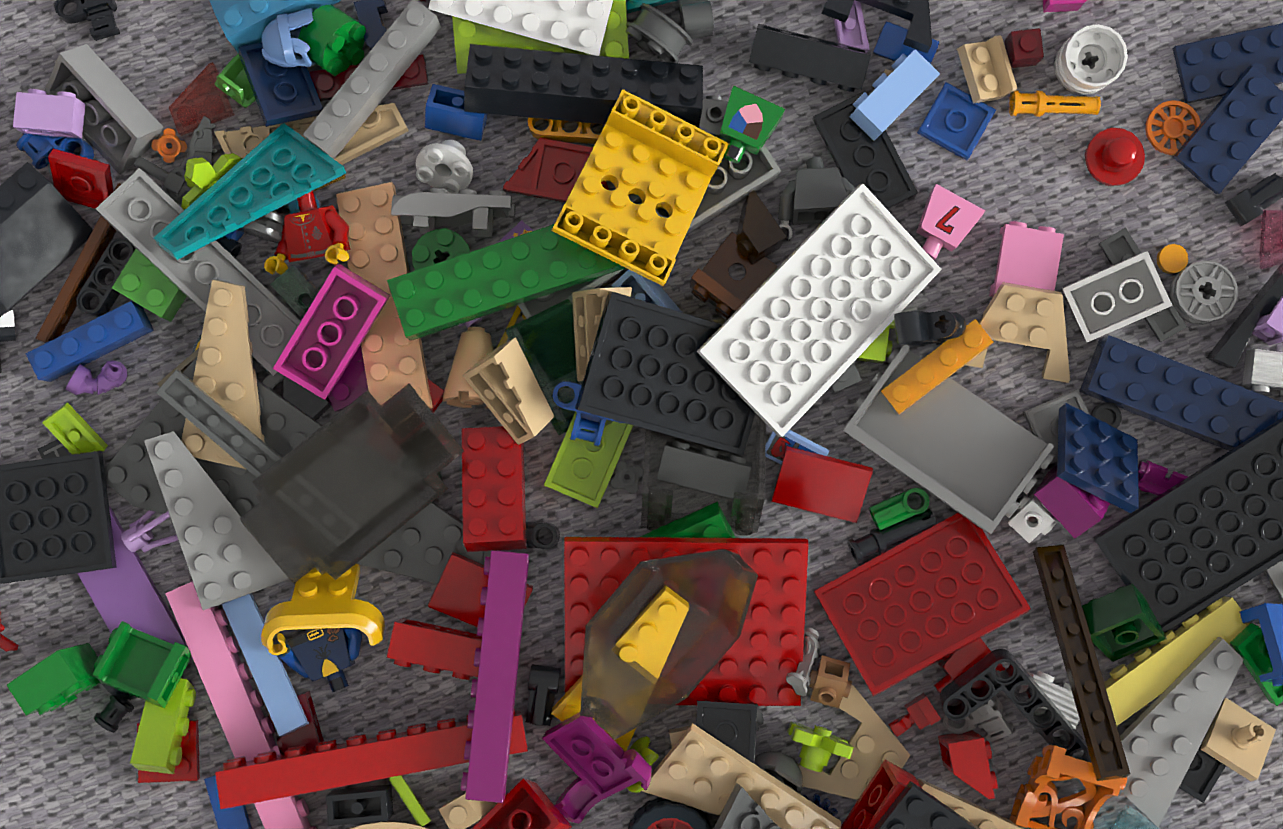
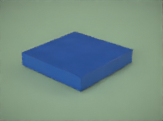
M945 82L917 133L967 161L996 109L984 102L973 104L971 95Z

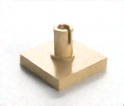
M1225 697L1206 733L1200 749L1252 782L1259 778L1276 729Z

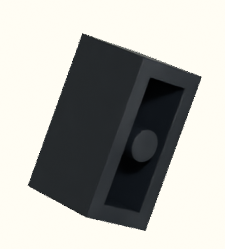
M391 784L332 790L326 795L328 826L388 821L394 814Z

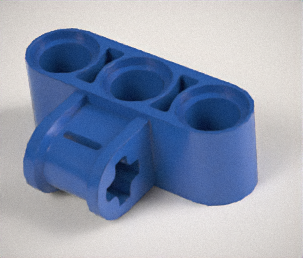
M24 134L16 145L20 151H25L33 160L32 164L36 169H42L49 165L48 156L53 148L73 153L77 147L81 146L82 151L79 156L92 160L94 158V150L83 136L82 139Z
M567 380L559 382L553 390L554 402L561 408L577 412L570 440L578 438L593 442L594 446L599 447L606 419L619 423L623 422L575 409L582 383ZM563 386H569L574 390L575 397L570 402H563L558 397V390ZM581 428L594 431V433H593V432H589V431H585V430H581Z

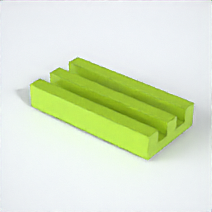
M402 775L389 777V781L418 825L423 827L429 823L431 818Z

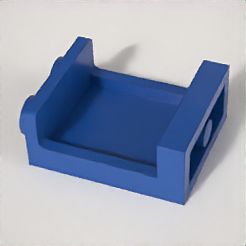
M1264 603L1239 611L1242 623L1260 624L1273 671L1260 675V682H1272L1273 686H1282L1283 604Z

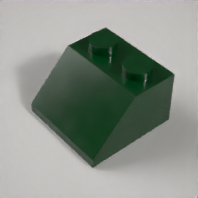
M1133 584L1119 587L1112 593L1092 599L1087 604L1082 605L1092 642L1112 662L1166 639L1165 633L1147 600Z

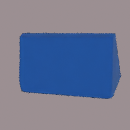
M886 21L873 53L892 61H896L903 53L908 57L915 50L903 45L908 29ZM932 39V45L928 53L917 51L931 64L940 42Z

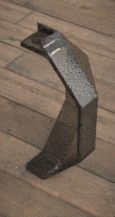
M726 549L639 562L586 624L580 716L594 718L595 722L616 740L685 700L739 639L758 574L739 554ZM666 585L689 602V610L657 679L636 661L624 662L619 655L620 648L615 644Z

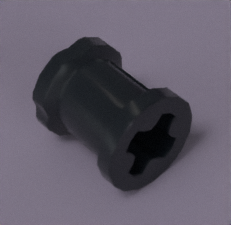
M111 694L109 703L101 713L95 714L94 720L105 730L114 733L118 730L119 722L127 712L133 711L134 706L128 700L120 699ZM117 709V712L111 716L112 712Z

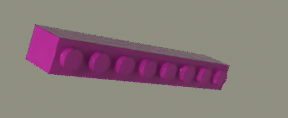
M491 550V557H485L484 575H489L488 587H482L480 602L481 605H485L484 618L479 617L477 636H482L481 648H476L474 666L479 667L478 679H473L471 686V697L476 698L475 710H469L467 726L473 729L472 740L466 741L464 759L469 760L468 772H463L461 791H466V800L503 803L505 800L530 556L525 553Z

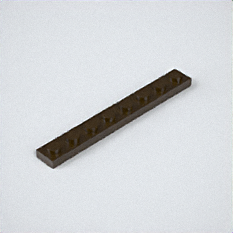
M1065 546L1036 547L1033 551L1034 559L1096 780L1126 778L1131 773Z

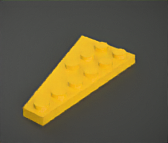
M665 585L552 707L551 714L563 722L585 710L624 751H627L689 610V602Z

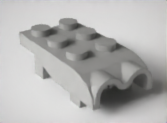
M431 188L430 192L410 193L406 196L393 195L391 215L400 216L402 225L420 227V235L435 230V226L458 227L473 221L472 229L478 230V238H492L493 217L515 218L516 206L512 204V197L506 196L507 193L504 191H489V195H478L477 191L462 189L459 190V194L448 193L447 189Z

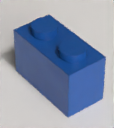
M432 84L425 108V128L481 141L488 114L464 112V91Z

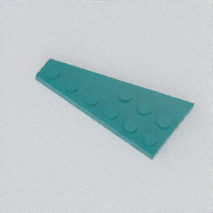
M282 123L154 237V240L161 248L178 260L346 174L345 168L295 130Z

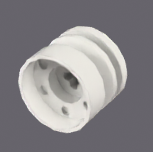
M1099 24L1086 26L1073 34L1057 51L1054 61L1055 75L1061 85L1072 93L1080 95L1094 94L1115 81L1125 69L1128 58L1126 44L1121 35L1110 27ZM1084 59L1086 61L1091 60L1092 65L1090 67L1088 65L1083 66L1082 61Z

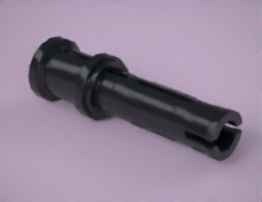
M927 509L923 513L881 531L874 528L870 530V534L856 540L853 538L848 539V547L854 560L859 564L863 562V558L877 552L882 554L887 550V546L936 525L935 517L931 518V515H933L932 511Z

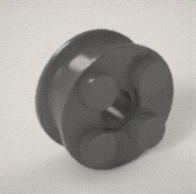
M642 3L640 5L642 11L635 21L626 24V33L638 41L636 45L646 53L650 54L653 50L659 54L657 58L661 62L678 63L679 59L677 56L685 45H692L691 37L662 12L648 4Z

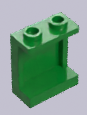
M122 621L119 627L115 628L110 634L109 645L104 654L97 658L94 664L93 675L103 684L165 708L192 657L190 650L177 642L173 645L136 630L128 623Z

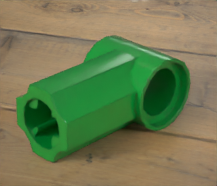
M910 488L868 509L875 525L881 531L909 517L923 513L928 508L930 500L928 494L921 488ZM911 493H916L921 498V505L915 510L911 509L907 504V498Z

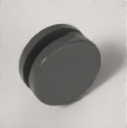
M272 211L238 230L270 242L279 243L283 235L284 216Z

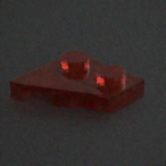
M213 62L209 63L169 106L178 134L181 136L193 132L204 116L210 119L211 123H216L235 115L227 94L214 85L219 73Z

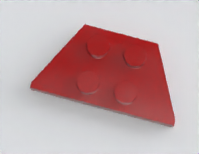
M539 138L529 155L518 165L516 172L509 181L505 182L503 191L566 203L594 147ZM602 181V182H601L602 186H603L605 189L609 190V189H608V186H607V182H606V181Z

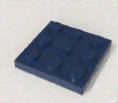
M1065 403L1059 408L1057 477L1132 513L1139 508L1138 439Z

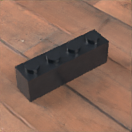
M758 23L749 62L754 63V68L762 71H770L771 68L782 70V75L798 78L799 75L810 77V81L813 83L826 85L828 81L838 84V88L841 90L854 92L855 88L862 90L871 58V51Z

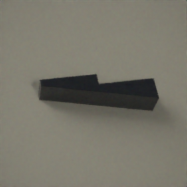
M1283 264L1277 268L1206 357L1207 359L1227 368H1236L1259 318L1271 314L1283 296Z

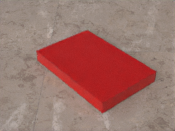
M786 446L771 502L857 523L873 468Z
M452 552L428 602V607L478 628L479 617L484 618L485 605L480 604L482 587H488L489 575H484V565ZM529 584L526 586L525 605L533 591V586Z

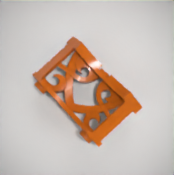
M1048 745L1042 749L1043 757L1036 756L1029 766L1027 775L1031 777L1028 784L1020 785L1009 820L1015 825L1025 828L1061 829L1054 827L1056 814L1062 813V822L1066 827L1068 818L1076 817L1077 822L1073 829H1094L1093 821L1098 811L1109 798L1113 796L1118 797L1120 790H1123L1126 786L1127 777L1097 781L1091 762L1065 755L1067 750L1065 748ZM1078 778L1085 786V790L1058 799V791L1052 781ZM1048 793L1051 795V801H1047ZM1049 816V825L1031 820L1030 818Z

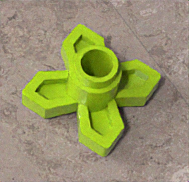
M235 153L224 154L220 156L213 167L202 157L188 159L184 178L191 190L182 197L181 208L183 210L188 208L241 161L242 158Z
M791 721L787 731L793 741L802 743L799 765L822 773L824 766H828L831 753L850 759L854 748L848 744L847 739L832 735L831 730L815 725L814 729Z

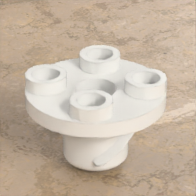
M445 140L441 144H429L420 150L416 158V177L419 181L427 183L433 188L447 189L448 193L458 194L459 190L466 189L472 180L473 167L466 157L465 148L455 140Z

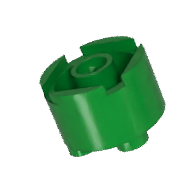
M323 5L312 12L313 21L307 28L302 26L298 39L309 45L310 50L307 52L309 59L334 76L347 70L352 64L358 65L364 57L362 49L365 42L366 27L332 5Z
M450 229L431 230L417 241L412 250L413 267L416 271L439 263L441 255L447 257L448 260L472 252L462 236Z

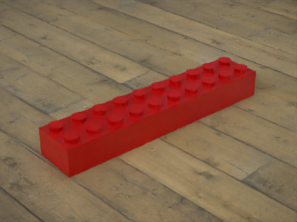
M515 709L509 755L528 751L522 714L520 711H515ZM467 715L466 721L456 722L455 718L438 720L437 726L426 728L425 723L410 725L407 728V732L396 733V728L382 730L376 734L377 737L369 739L366 738V734L348 737L346 743L337 744L336 740L323 741L315 746L316 749L307 750L306 745L288 748L285 754L278 756L276 751H269L257 754L258 756L254 757V760L246 761L245 756L228 759L227 762L223 763V767L215 772L220 809L469 763V760L464 759L466 741L472 740L473 729L467 727Z

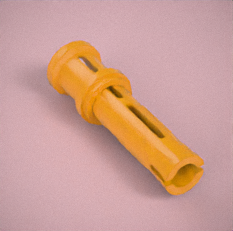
M1016 90L1010 93L1009 97L1010 116H1016L1018 113L1034 114L1035 117L1043 116L1044 113L1098 115L1101 106L1099 96L1046 95L1045 92L1039 90L1035 93H1019ZM1060 103L1080 104L1081 106H1064L1060 105Z

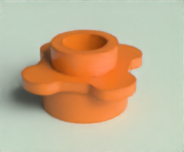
M167 128L159 139L152 141L151 147L163 156V160L166 163H173L175 157L180 152L187 150V143L175 135L174 129ZM167 143H171L172 148H167Z

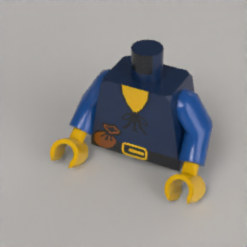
M356 628L315 629L288 640L289 645L286 644L284 635L278 633L277 639L280 643L273 644V648L268 649L269 653L278 655L288 667L302 677L310 678L312 682L326 677L333 693L349 686L342 669L355 664V659L360 653L362 633Z

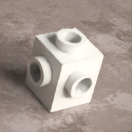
M1036 490L1029 497L1024 494L1017 500L1020 505L1008 520V524L1029 543L1040 533L1046 535L1056 525L1055 517L1034 495Z

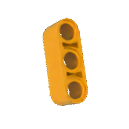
M528 117L529 130L532 136L538 140L539 138H545L561 142L596 144L600 136L591 131L596 123L576 122L578 124L576 131L568 133L563 130V125L568 121L545 119L549 122V126L547 129L539 131L534 128V124L541 118Z

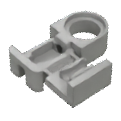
M996 695L967 716L963 723H954L945 714L943 718L944 727L954 734H962L977 727L978 723L979 729L984 728L986 731L985 737L989 743L1013 734L1014 728L1013 723H1007L1002 716L1003 705ZM961 701L953 703L949 706H957L961 703Z

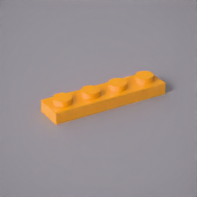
M974 319L966 325V329L960 337L945 341L881 390V393L900 415L991 346L994 341L978 321Z

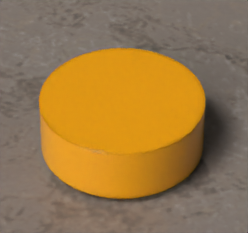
M1178 244L1167 245L1157 254V265L1167 274L1178 273L1188 264L1187 251Z

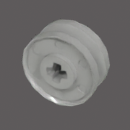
M1203 260L1185 267L1175 275L1170 285L1169 298L1182 319L1192 324L1203 325L1223 318L1232 310L1237 301L1238 286L1235 277L1227 267L1215 261ZM1202 287H1204V293L1208 294L1205 298H1202L1203 293L1199 291Z

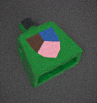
M733 86L719 136L720 139L729 143L723 157L739 164L745 150L757 155L781 121L785 109Z

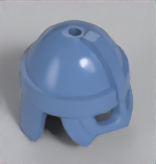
M312 8L290 14L277 15V18L265 27L262 33V54L264 59L281 67H311L315 65L307 55V52L310 50L309 45L298 39L302 26L307 28L313 21Z

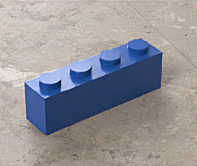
M130 301L25 354L38 380L52 382L76 370L80 364L84 366L154 331L144 308Z

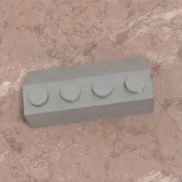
M87 44L59 53L45 92H47V95H57L59 91L70 92L86 104L82 134L121 175L135 163L139 156H142L151 148L152 141L159 138L163 126Z

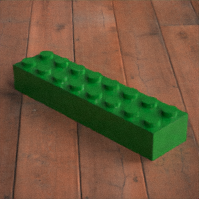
M552 224L389 279L387 282L405 336L412 341L625 269V267L551 231L554 226Z

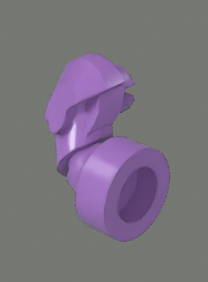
M107 361L102 367L100 374L93 378L91 370L80 364L65 390L74 395L82 393L93 394L96 391L98 395L103 392L106 393L115 387H120L126 381L127 369L118 361Z

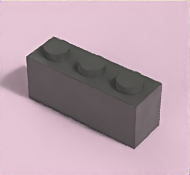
M673 439L672 442H666L657 480L743 501L752 463L747 461L746 456L730 453V457L718 454V449L708 446H702L701 450L689 447L690 442L681 439Z

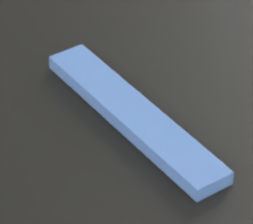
M252 593L223 603V609L279 737H284L309 724L280 657L272 655L262 645L261 633L264 620Z

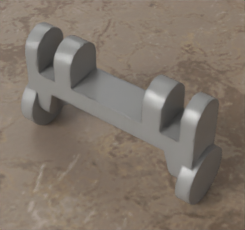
M809 627L804 628L803 662L799 663L796 673H788L786 681L793 686L796 694L800 696L807 695V687H809L811 682L809 677L813 663L817 662L818 653L821 650L818 641L819 633Z

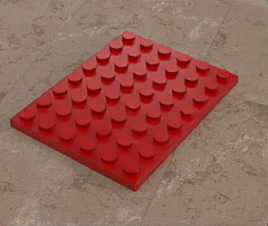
M565 537V693L666 585L689 602V610L647 705H697V701L741 704L757 703L758 706H801V696L796 694L793 686L786 681L788 673H796L799 663L803 662L808 539Z

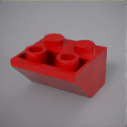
M973 730L962 734L951 733L938 736L943 765L986 798L995 799L993 789H997L998 784L995 772L990 771L988 759H992L989 741H985L984 737Z

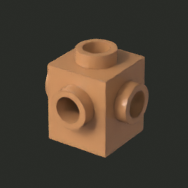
M822 655L817 671L811 670L810 672L811 682L809 687L812 688L810 700L839 708L842 697L848 698L852 681L848 680L851 663Z

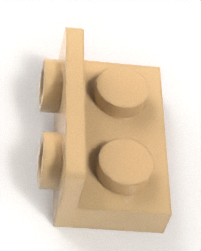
M1001 35L994 36L986 42L964 44L957 48L973 104L998 100L1017 90Z

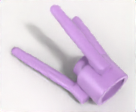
M148 510L138 520L129 524L130 528L121 533L123 543L128 550L135 552L141 549L145 553L154 547L177 541V535L150 541L153 538L151 529L170 517L168 511L145 524L156 513Z

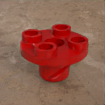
M1109 128L1099 132L1089 142L1085 151V161L1088 171L1097 181L1106 186H1121L1132 181L1141 172L1145 161V152L1142 143L1132 132L1122 128Z

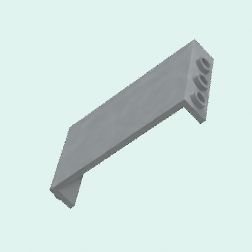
M904 345L901 350L896 347L886 361L890 365L884 374L879 371L871 381L869 386L873 389L867 397L862 395L854 405L853 410L856 413L843 429V432L991 535L1003 517L1006 516L1010 519L1020 504L1016 502V499L1023 491L1028 494L1037 482L1033 475L1039 467L1045 470L1055 456L1051 453L1054 445L1045 443L950 377L899 415L881 393V390L921 361L922 358L910 351V347Z

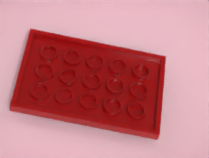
M959 513L814 591L872 696L883 692L1031 610L983 530Z

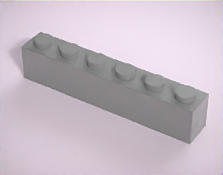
M411 0L303 133L304 137L335 159L439 31L441 25L437 15L417 0Z

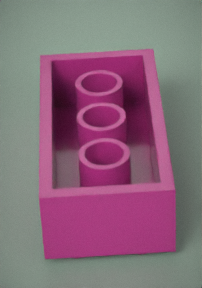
M338 264L334 266L273 369L325 400L333 391L391 295L343 265Z

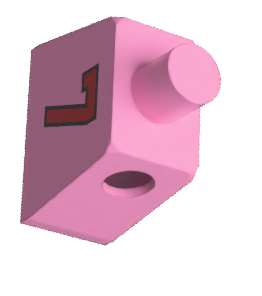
M936 184L929 194L916 232L927 238L922 248L933 260L937 258L942 247L952 252L982 217L985 210Z

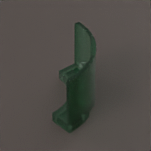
M569 299L505 329L509 340L516 337L555 416L551 423L558 435L567 432L575 411L559 407L554 402L553 390L559 382L564 380L583 383V381H577L573 306ZM563 386L558 390V397L563 402H570L574 399L575 392L571 387Z

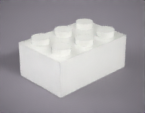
M1148 251L1063 288L1086 342L1172 306Z

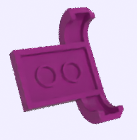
M585 710L550 728L542 737L549 747L579 776L564 790L554 805L568 821L581 823L589 810L598 802L639 781L642 782L641 787L644 790H647L650 785L652 767L635 749L624 751Z

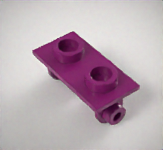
M1149 460L1146 462L1140 461L1138 464V488L1143 492H1150L1157 496L1180 483L1188 476L1173 471L1170 477L1166 478L1168 468L1152 463Z

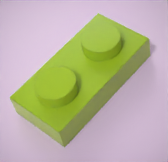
M68 402L46 417L42 422L72 455L94 451L103 452L108 446Z

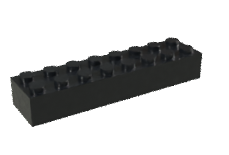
M470 44L464 89V112L606 124L623 89L699 128L703 109V66Z

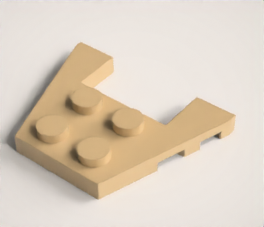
M1002 282L985 309L979 324L992 340L1048 349L1042 371L1043 379L1069 383L1070 371L1063 294L1058 291ZM987 349L968 362L966 366L983 368Z
M851 685L848 698L842 697L839 706L841 710L861 722L848 744L854 747L850 759L840 756L829 774L824 771L822 773L816 772L799 765V768L803 775L802 787L858 800L885 759L903 768L910 754L858 690Z

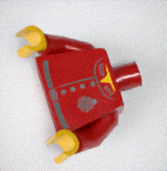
M313 191L297 198L299 212L285 215L282 240L277 245L274 253L275 256L269 257L264 264L265 270L273 275L275 271L280 275L286 274L288 266L284 260L295 262L325 256L328 262L337 265L338 259L342 262L349 259V253L347 252L351 250L348 242L349 225L336 212L333 205L317 208Z

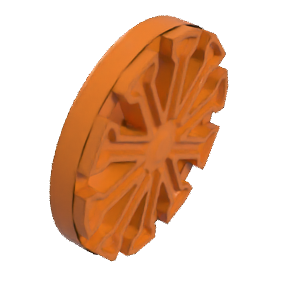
M1176 100L1166 101L1155 107L1149 114L1145 127L1146 135L1156 150L1164 154L1175 155L1179 150L1177 149L1176 139L1183 145L1186 142L1183 135L1190 137L1194 132L1188 130L1187 126L1194 125L1196 130L1201 121L1197 112L1187 103ZM1165 107L1169 108V117L1163 110ZM1176 107L1182 110L1179 115H1176ZM1155 114H1158L1164 122L1154 119ZM1186 114L1191 116V119L1187 121L1183 118ZM1152 125L1162 129L1152 131ZM1164 134L1163 138L1158 143L1155 137ZM1169 138L1170 149L1164 147Z

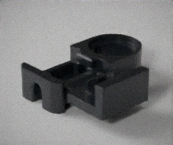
M115 0L55 1V12L66 23L74 24L84 20L91 21L93 28L89 30L95 41L120 34L113 11L117 10ZM76 3L77 8L74 13L70 15L63 13L66 4Z

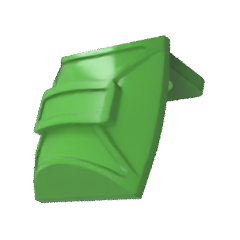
M237 54L217 76L214 85L244 108H247L256 99L240 56Z

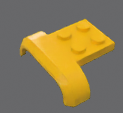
M353 562L301 564L291 601L275 605L266 615L261 633L262 645L267 649H272L274 644L273 637L283 630L356 628L366 634L371 646L383 641L385 621L382 613L371 603L355 599L360 576L359 564Z

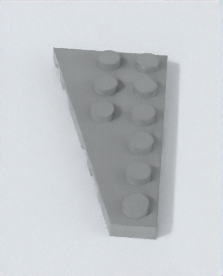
M174 431L144 440L202 610L289 580Z
M1218 637L1120 735L1131 773L1127 777L1125 788L1120 791L1158 828L1244 660L1221 637Z

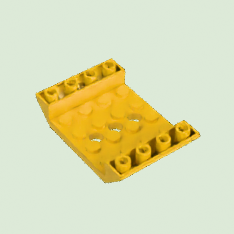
M622 89L551 231L664 287L675 264V257L729 143ZM610 181L616 189L613 191L607 190L602 186L601 182ZM628 195H638L643 203L635 204L631 202ZM664 208L669 213V217H660L655 209Z

